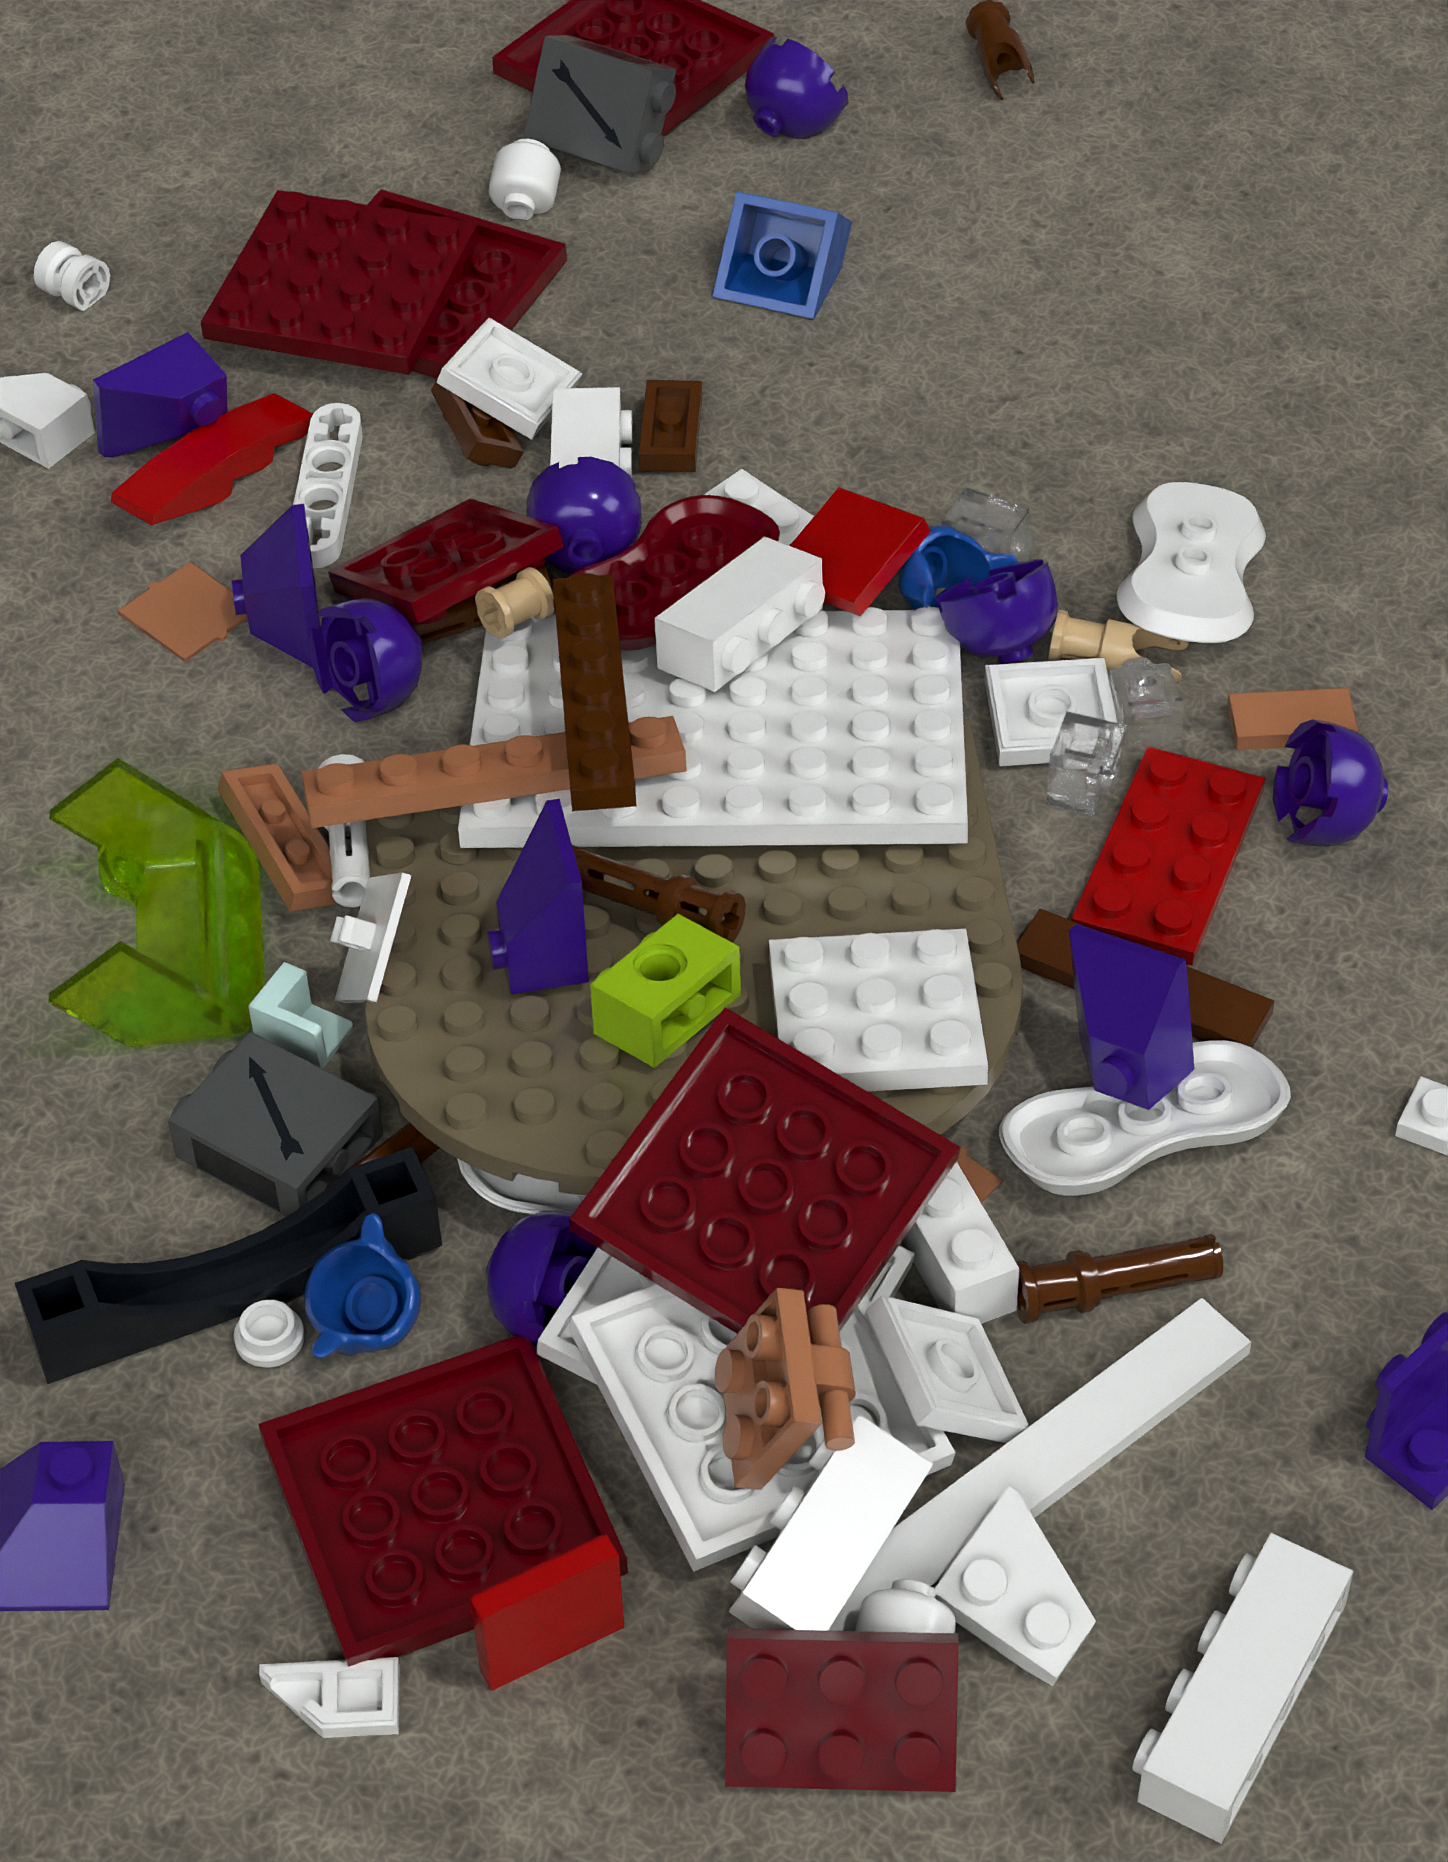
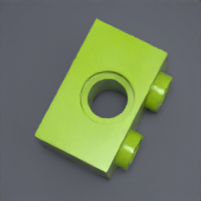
M677 914L656 932L648 934L635 949L615 965L603 970L596 980L590 984L593 1033L651 1067H657L669 1055L718 1016L724 1007L727 1008L741 996L740 947Z

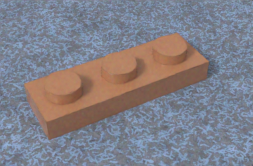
M278 764L221 771L218 792L288 910L292 912L338 904L332 897L333 891L331 886L333 879L329 854L330 848L319 830L311 828L309 814Z

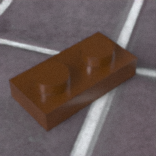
M435 382L431 392L443 413L444 419L449 424L461 446L465 457L481 466L493 464L506 468H515L524 451L511 427Z
M647 380L639 446V471L696 472L702 409V381Z

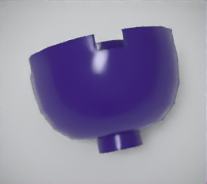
M771 37L754 58L746 74L745 92L748 104L755 114L753 116L755 124L764 133L772 137H776L780 133L794 139H805L822 133L849 103L848 92L843 85L837 92L835 86L830 81V78L835 73L834 70L809 48L791 39H787L780 46L776 44L777 37Z
M591 456L578 457V464H569L559 468V462L548 466L533 481L527 497L526 513L528 517L557 525L564 547L546 556L545 559L562 572L574 574L587 566L612 558L631 547L637 541L642 525L641 499L636 492L635 482L630 474L610 461Z
M1043 559L1020 561L988 570L990 577L979 580L972 584L971 578H967L946 588L936 596L948 633L960 642V648L977 657L998 656L1000 664L1015 663L1033 655L1034 651L1031 644L1048 634L1056 621L1058 609L1054 580L1048 562L1044 563Z
M370 598L351 600L321 609L317 616H323L321 626H319V630L316 628L311 629L309 644L311 663L317 683L323 694L334 688L353 707L340 710L354 722L368 720L400 707L418 686L422 668V641L411 623L394 606ZM366 683L369 699L359 701L353 687Z
M1314 719L1301 723L1289 736L1284 747L1295 750L1289 767L1277 766L1272 798L1278 822L1287 814H1290L1294 833L1286 839L1292 843L1310 846H1334L1357 838L1374 820L1376 814L1384 808L1388 797V782L1384 777L1383 766L1373 744L1352 729ZM1300 806L1322 810V816H1318L1307 825H1304L1295 817Z
M541 1211L514 1222L501 1236L487 1264V1293L495 1318L513 1336L519 1335L528 1339L533 1346H537L538 1339L546 1328L543 1325V1321L548 1307L557 1309L560 1307L598 1248L570 1231L569 1219L573 1215L572 1212Z

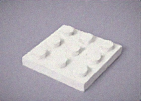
M966 928L769 940V960L777 1038L867 1092L988 1085V1061Z

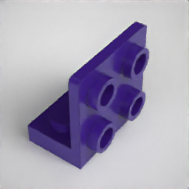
M1448 1312L1442 1313L1433 1321L1425 1332L1421 1345L1410 1356L1396 1355L1380 1372L1375 1382V1388L1379 1391L1377 1404L1366 1423V1428L1370 1430L1365 1458L1431 1510L1448 1496Z

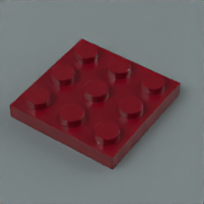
M470 498L329 570L328 574L336 593L354 600L370 598L394 606L407 620L417 624H429L444 618L449 613V607L466 598H475L477 592L488 586L496 589L498 587L497 582L514 573H519L528 567L539 568L545 563L546 556L563 548L564 545L557 525Z

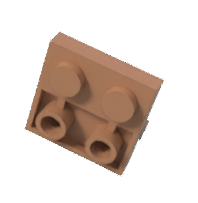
M776 1288L756 1313L749 1317L745 1326L729 1345L719 1353L715 1365V1384L717 1390L723 1393L726 1423L723 1430V1450L725 1456L731 1459L735 1488L762 1490L821 1424H823L826 1448L830 1450H845L855 1444L849 1402L855 1398L856 1392L850 1353L841 1347L836 1308L832 1305H817L810 1308L806 1313L803 1290Z

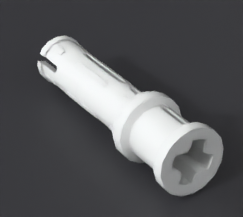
M340 754L323 761L318 769L334 763L347 765L364 761L353 755ZM366 820L325 826L329 831V854L333 879L331 886L333 891L332 897L339 905L354 908L361 906L367 881L370 878ZM352 850V856H346V851Z

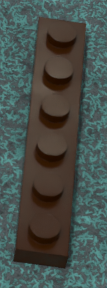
M578 573L569 578L553 579L572 811L636 807V788L613 575Z

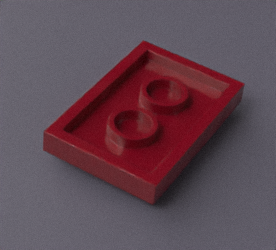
M728 1628L725 1787L956 1792L958 1633Z

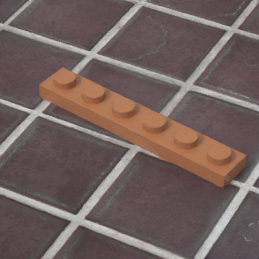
M674 716L661 718L642 717L633 722H628L635 779L687 771L686 751ZM565 732L540 736L521 735L507 741L474 746L465 744L455 745L447 750L414 755L394 754L380 760L347 765L334 763L320 769L301 771L311 828L570 789Z

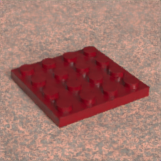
M570 0L492 57L493 74L533 92L545 36L570 35L675 68L673 84L676 88L673 105L665 116L661 133L664 136L746 73L754 58L770 38L774 37V33L701 0Z
M380 189L367 204L384 208H398L408 212L438 217L447 216L457 220L478 223L479 241L412 371L438 378L442 368L488 318L512 330L567 262L565 243Z
M277 190L201 320L203 339L410 375L479 241L478 223L457 220L447 216L438 217L408 212L398 208H384L354 203L350 200H336L306 195L295 191Z
M724 1007L570 1217L569 1227L573 1233L736 1334L740 1332L749 1317L756 1313L776 1288L803 1290L806 1313L810 1308L817 1305L834 1306L837 1312L840 1333L958 1160L961 1147Z
M520 1335L258 1424L263 1445L342 1656L348 1667L366 1660L399 1657L474 1630L470 1604L472 1595L600 1535L604 1536L607 1534L619 1554L620 1576L628 1574V1562L625 1552L530 1340Z

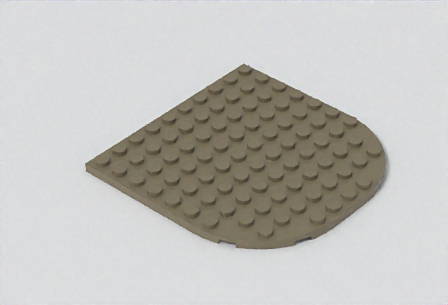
M963 719L968 843L580 847L584 851L629 864L632 867L670 879L672 876L685 874L693 877L697 881L698 886L723 894L725 891H735L740 893L746 903L745 918L742 928L733 943L740 947L741 996L727 1008L776 1038L769 940L966 928L988 1061V1085L869 1091V1093L941 1135L965 1117L987 1095L1005 1068V1057L1015 1036H1018L1020 1029L1023 981L1016 937L970 719ZM461 806L366 820L370 878L401 872L411 875L377 1002L365 1001L369 1049L377 1076L381 1082H385L388 1089L398 1100L401 1114L423 1136L452 1156L477 1169L513 1182L517 1174L536 1179L558 1182L559 1192L587 1195L718 1016L655 1068L593 1033L590 984L596 980L603 970L615 965L635 949L648 934L656 932L662 926L657 922L655 915L613 902L584 890L582 891L589 982L511 994L505 968L496 970L492 968L487 931L499 929L496 901L523 848H460L458 825ZM609 875L604 876V880L630 890L635 889L634 884ZM703 908L698 910L702 915L707 914V911Z

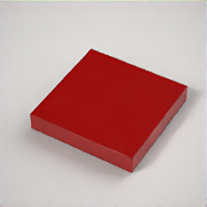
M838 487L789 546L822 558V582L825 589L824 603L861 616L931 531L923 517Z
M607 1534L604 1536L600 1535L472 1595L470 1604L479 1667L491 1691L624 1628L619 1554Z

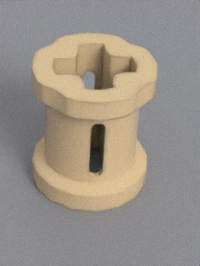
M531 567L520 571L517 574L516 580L497 589L490 586L478 591L475 597L477 613L483 626L489 634L496 636L498 639L511 635L514 626L533 617L543 620L554 612V596L547 580L538 570Z

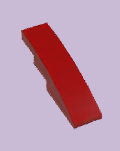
M276 393L236 407L221 415L213 423L200 426L153 457L112 491L111 503L150 525L221 503L231 495L234 479L263 470L272 463L276 446L305 437L308 434L313 413Z

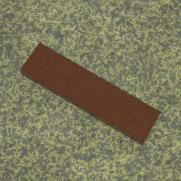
M1040 908L1017 942L1021 968L1074 989L1069 929L1079 923ZM1187 966L1192 1036L1203 1041L1226 1040L1238 1042L1253 1048L1273 1014L1274 1000Z

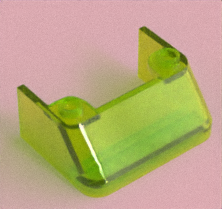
M115 759L49 810V819L98 848L99 878L102 885L111 895L121 898L136 907L137 950L119 941L49 992V1004L106 1034L114 1041L132 1048L241 1037L253 1029L248 1006L265 986L258 858L247 839L238 831L123 760Z

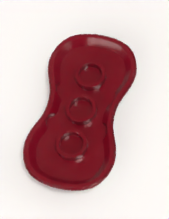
M714 495L692 496L673 502L658 511L650 519L639 539L622 553L587 566L572 575L578 573L613 575L620 649L639 650L656 644L655 617L763 537L778 541L780 531L778 525L771 517L743 502Z

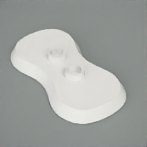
M1171 482L1158 486L1133 511V526L1142 545V554L1138 566L1118 587L1116 598L1120 610L1133 624L1151 633L1172 639L1197 643H1221L1240 637L1250 628L1254 620L1253 607L1243 586L1244 570L1249 561L1262 549L1266 539V533L1256 508L1244 496L1215 486L1189 482Z
M1226 1040L1193 1043L1195 1070L1150 1110L1094 1091L1093 1086L1055 1090L1031 1097L1014 1107L1004 1116L999 1126V1137L1005 1152L1012 1161L1042 1189L1064 1196L1092 1194L1117 1184L1146 1163L1173 1152L1204 1146L1233 1144L1259 1136L1276 1122L1287 1107L1291 1098L1290 1087L1278 1067L1265 1055L1249 1046Z

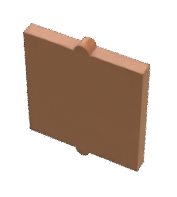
M188 562L159 583L151 582L148 585L149 589L118 610L120 616L184 662L215 641L226 640L229 631L248 619L247 614L236 615L233 592L191 562Z

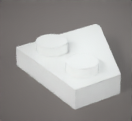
M1011 1486L1006 1488L934 1588L936 1590L935 1599L945 1604L953 1612L955 1622L1012 1662L1051 1686L1055 1684L1096 1623L1095 1618L1020 1494Z

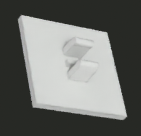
M401 872L368 878L358 917L355 918L347 915L344 918L336 917L330 942L349 947L335 1001L343 1003L377 1002L411 875Z

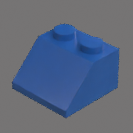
M736 191L712 297L815 319L842 268L852 221L838 212Z

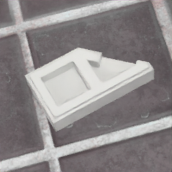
M398 1657L366 1660L348 1667L345 1660L260 1664L259 1675L261 1684L323 1738L399 1734L400 1666Z

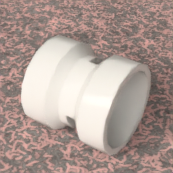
M56 241L46 246L38 256L34 268L35 284L42 291L56 297L62 295L66 303L84 311L106 294L110 282V272L105 262L87 254L82 255L77 248L65 242Z

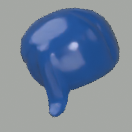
M945 525L929 526L931 532L899 569L898 586L903 597L914 610L922 607L939 608L934 592L937 588L946 589L967 578H971L972 584L979 580L990 577L988 570L1018 561L1017 557L1013 554L985 551L971 536L960 533L953 527Z
M375 1213L365 1216L361 1225L359 1239L345 1241L329 1249L316 1262L305 1288V1311L311 1325L320 1334L311 1348L316 1358L327 1357L333 1352L352 1356L361 1352L389 1349L402 1341L416 1323L421 1305L420 1284L408 1263L398 1256L392 1244L385 1239L382 1220ZM351 1330H355L359 1335L352 1333Z

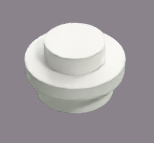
M262 1300L250 1305L242 1313L234 1330L235 1346L241 1358L251 1365L264 1368L280 1366L292 1360L301 1350L305 1338L303 1323L298 1314L286 1304L277 1300Z

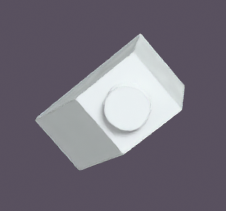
M49 373L0 377V443L49 469L95 433L90 400L87 394L76 385H69Z

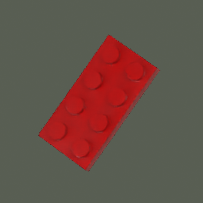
M1147 746L1071 921L1186 959V964L1192 966L1263 794L1265 777Z

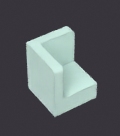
M286 962L280 966L248 1006L253 1033L322 1069L353 1031L352 1021L311 1003L306 971Z

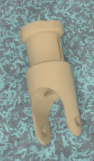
M1059 609L1053 630L1048 661H1059L1060 658L1070 660L1104 658L1107 673L1164 683H1179L1182 675L1178 670L1168 666L1152 664L1138 655L1136 650L1154 646L1171 650H1184L1188 647L1189 642L1177 639L1172 640V638L1146 631L1132 623L1108 619L1105 624L1070 618L1068 611Z

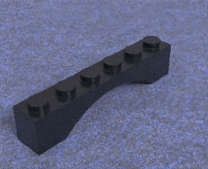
M413 1147L348 1168L323 1192L294 1213L257 1233L225 1246L187 1257L149 1263H105L80 1260L14 1283L27 1328L47 1384L241 1317L246 1308L258 1301L277 1300L283 1302L305 1294L307 1281L316 1262L329 1249L345 1241L358 1240L363 1220L369 1214L375 1213L381 1218L385 1239L392 1244L396 1253L402 1259L442 1246L436 1196Z

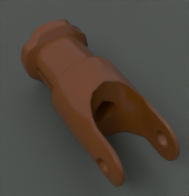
M986 0L971 8L965 23L968 33L977 40L976 51L990 87L996 96L1003 100L997 84L998 76L1001 73L1009 70L1025 69L1032 84L1035 83L1034 73L1018 33L1008 25L1011 18L1007 7L1002 2Z

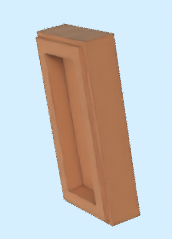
M1349 688L1233 693L1228 695L1227 709L1236 750L1287 748L1284 746L1294 730L1301 723L1312 719L1335 723L1352 729L1357 733L1359 732Z

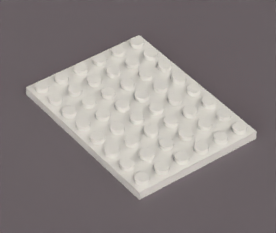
M868 607L861 616L847 611L820 610L814 617L807 620L778 645L767 651L716 692L657 669L656 644L639 650H621L628 722H633L642 717L661 718L674 716L686 751L687 771L635 779L636 807L572 811L570 789L463 805L461 806L458 825L460 848H523L546 801L560 799L571 844L578 847L968 843L960 642L948 633L940 610L937 607H922L917 610H881ZM552 614L543 620L533 617L514 626L513 633L503 639H498L486 630L470 745L507 741L521 735L540 736L565 732L556 615Z

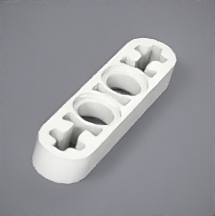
M332 403L322 406L313 413L310 420L293 505L304 504L313 569L323 568L332 564L339 558L342 550L363 439L360 413L349 404ZM334 426H340L338 433L339 441L330 440L329 432L334 430ZM330 462L343 465L335 471L324 472L316 469L320 465ZM322 500L336 503L333 507L324 510L309 508L312 503ZM313 528L321 529L322 538L318 540L317 545H311Z

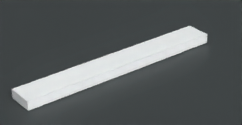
M1203 1298L1199 1299L895 1526L828 1631H856L863 1599L874 1591L890 1589L895 1580H916L935 1588L1008 1486L1018 1491L1035 1518L1250 1354L1251 1341Z

